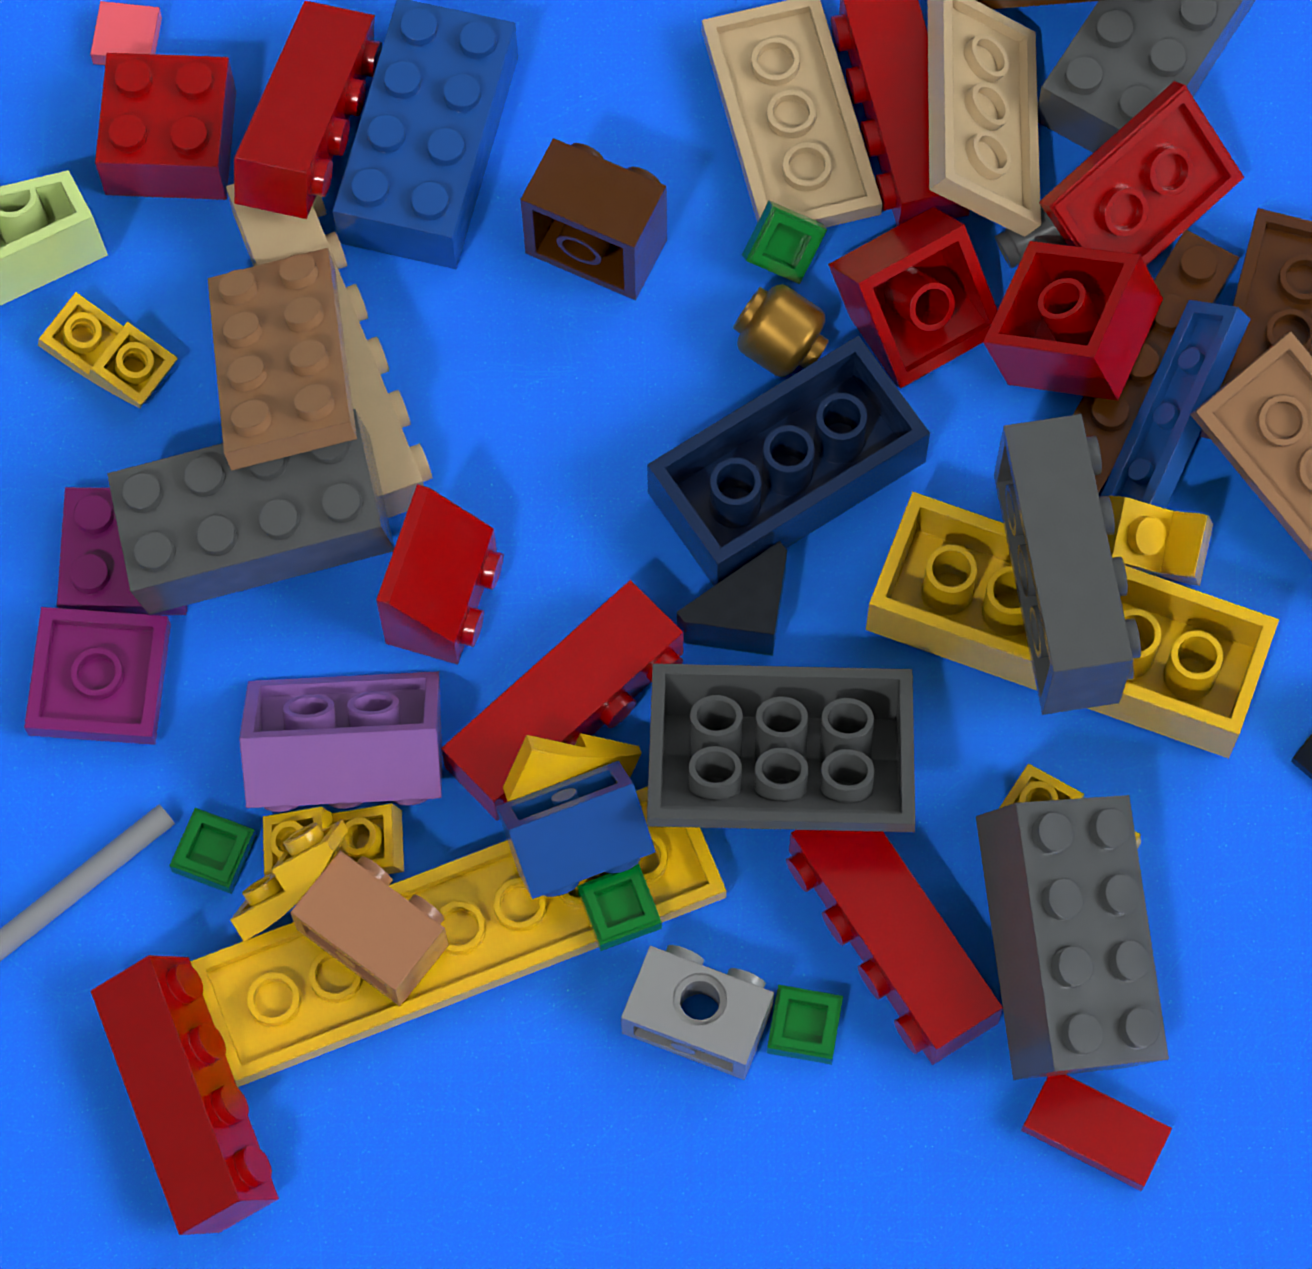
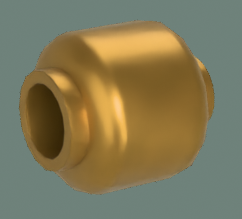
M783 284L772 287L768 292L759 287L733 326V329L740 333L737 342L739 351L778 377H786L798 366L806 368L816 362L829 342L828 339L820 335L825 323V314L822 309Z

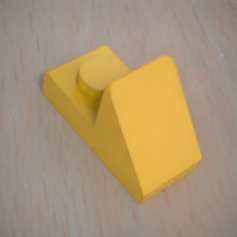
M1109 495L1115 522L1114 535L1107 536L1112 558L1121 556L1125 566L1190 585L1200 586L1213 528L1209 515L1172 511L1131 498Z

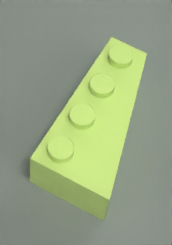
M69 170L0 186V306L108 256L93 215Z

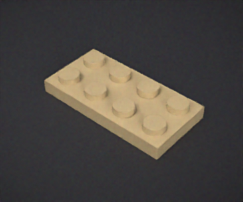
M786 0L702 20V35L757 223L769 200L816 220L825 227L881 215V197L821 1Z
M927 0L929 190L1025 237L1041 226L1036 32L976 0Z

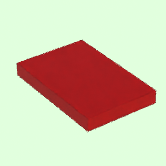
M1173 81L1040 200L1039 204L1068 246L1140 254L1147 266L1235 187L1244 176L1186 85Z

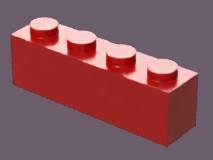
M304 1L234 157V204L307 219L316 196H326L332 178V158L334 155L342 156L345 152L350 130V115L358 117L362 111L366 95L365 80L367 76L374 77L383 47L382 42L374 40L375 15Z
M840 0L839 15L831 16L832 34L837 51L847 50L852 67L846 69V82L852 103H862L867 120L861 121V135L868 157L877 156L882 174L876 175V184L882 201V210L892 209L897 226L931 207H935L954 219L969 216V209L929 190L928 32L919 1Z
M631 580L628 581L441 748L445 768L498 821L500 818L496 806L508 802L503 786L526 735L575 745L580 733L592 736L603 725H606L608 728L617 726L634 709L636 705L634 698L652 682L653 664H682L683 659L680 656L683 654V631Z
M795 830L791 832L789 852L792 856L786 859L790 872L805 892L813 888L827 907L822 912V917L829 931L840 945L843 946L850 942L864 962L858 966V971L864 983L876 999L879 1000L884 996L888 998L900 1016L894 1020L895 1027L904 1043L914 1054L923 1050L931 1064L934 1065L999 1023L1003 1010L1002 1005L884 832Z
M148 955L92 989V997L179 1235L220 1233L277 1201L279 1197L271 1179L272 1169L270 1162L258 1144L248 1117V1103L243 1093L237 1088L225 1055L226 1045L224 1039L214 1026L203 996L202 980L197 971L192 967L189 957Z

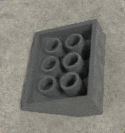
M653 664L647 826L915 832L912 669Z

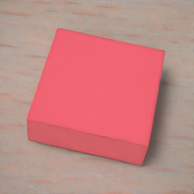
M100 1L90 53L93 64L105 65L107 53L155 54L162 21L160 7Z

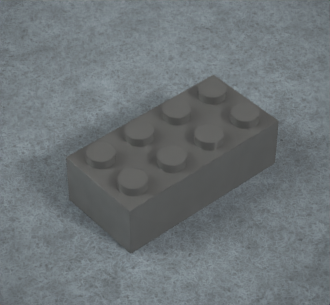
M1256 0L1098 1L1041 87L1038 102V123L1094 153L1173 81L1185 84L1191 95L1194 96Z
M353 409L357 436L355 440L232 471L224 454L223 443L107 473L130 592L147 613L151 615L393 552L395 547L370 435L356 409Z
M1082 414L1004 425L994 471V479L1042 715L1119 703L1126 681L1132 680L1134 676L1133 659L1140 658L1141 643L1137 623L1134 618L1125 619L1120 598L1127 596L1128 593L1125 565L1121 556L1112 558L1107 537L1108 535H1114L1115 532L1112 504L1109 496L1099 497L1095 475H1099L1102 472L1100 447L1095 435L1086 436Z
M1129 795L1020 802L976 816L1013 1080L1122 1069L1168 1060L1169 1056Z

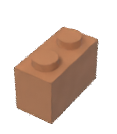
M339 851L290 912L294 924L300 933L398 1006H401L448 947L445 927L441 925L445 918L433 905L422 897L413 894L408 901L390 888L389 885L393 881L392 878L372 860L361 856L356 863L342 851Z

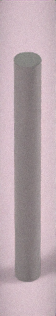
M158 804L0 928V962L175 825L163 807Z

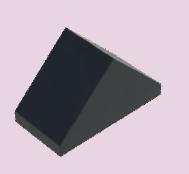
M780 541L677 611V626L683 631L684 643L773 656L787 561V549Z

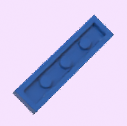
M1195 300L1188 301L1101 496L1127 497L1166 509L1202 429L1190 414L1220 389L1250 322V318L1239 307Z

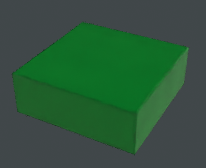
M769 200L742 256L749 263L800 284L827 229L822 223Z
M194 808L169 865L171 871L232 894L257 837L256 832L252 828Z
M639 863L629 870L620 873H610L577 886L579 897L600 951L662 929V921Z
M778 985L767 1053L832 1065L843 996Z

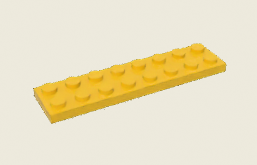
M648 786L636 791L646 823ZM648 826L656 852L640 858L639 865L662 923L726 898V888L700 827ZM507 840L389 885L390 888L408 901L413 894H416L433 905L445 918L441 925L445 927L449 944L401 1006H398L296 929L294 922L190 961L192 967L197 971L202 980L203 996L214 1026L224 1039L226 1045L225 1055L237 1087L598 948V943L579 897L577 887L560 896L547 897L542 895L532 899L519 876ZM600 873L598 875L579 881L578 885L608 875L610 873Z

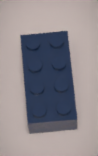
M857 336L647 464L648 494L710 582L715 586L778 541L785 548L791 546L925 463L930 432L861 338Z

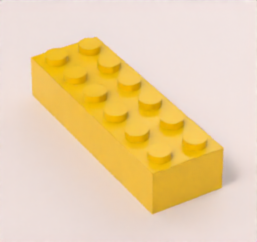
M912 491L869 602L866 630L1037 691L1004 524ZM1125 566L1128 593L1127 596L1120 598L1125 619L1134 618L1137 623L1141 643L1140 658L1133 659L1134 676L1132 680L1126 681L1119 703L1087 709L1229 759L1239 737L1279 619Z

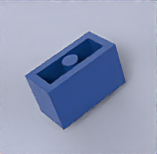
M619 761L496 806L519 876L532 899L542 895L555 897L566 894L576 888L579 881L603 872L620 873L629 870L639 863L640 858L656 852L634 784Z

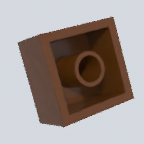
M553 138L520 199L525 254L636 300L667 241L666 185L661 184L657 177L647 170L634 166L626 169L604 160L598 151L582 143L569 145Z

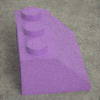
M439 671L248 681L239 738L246 808L264 807L266 810L273 812H285L295 809L299 805L329 804L334 808L347 809L359 806L363 802L393 801L400 805H416L428 799L441 798L443 763Z

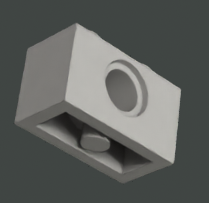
M668 945L666 951L650 946L621 1016L622 1034L745 1080L773 1009L774 992L765 989V981L750 972L730 968L728 973L725 974L703 965L704 959L700 955L686 948ZM696 994H703L711 997L717 1003L718 1010L710 1018L696 1020L687 1016L681 1006L687 998Z

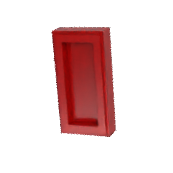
M1056 1075L1047 1077L1021 1131L1142 1191L1172 1128L1068 1075Z

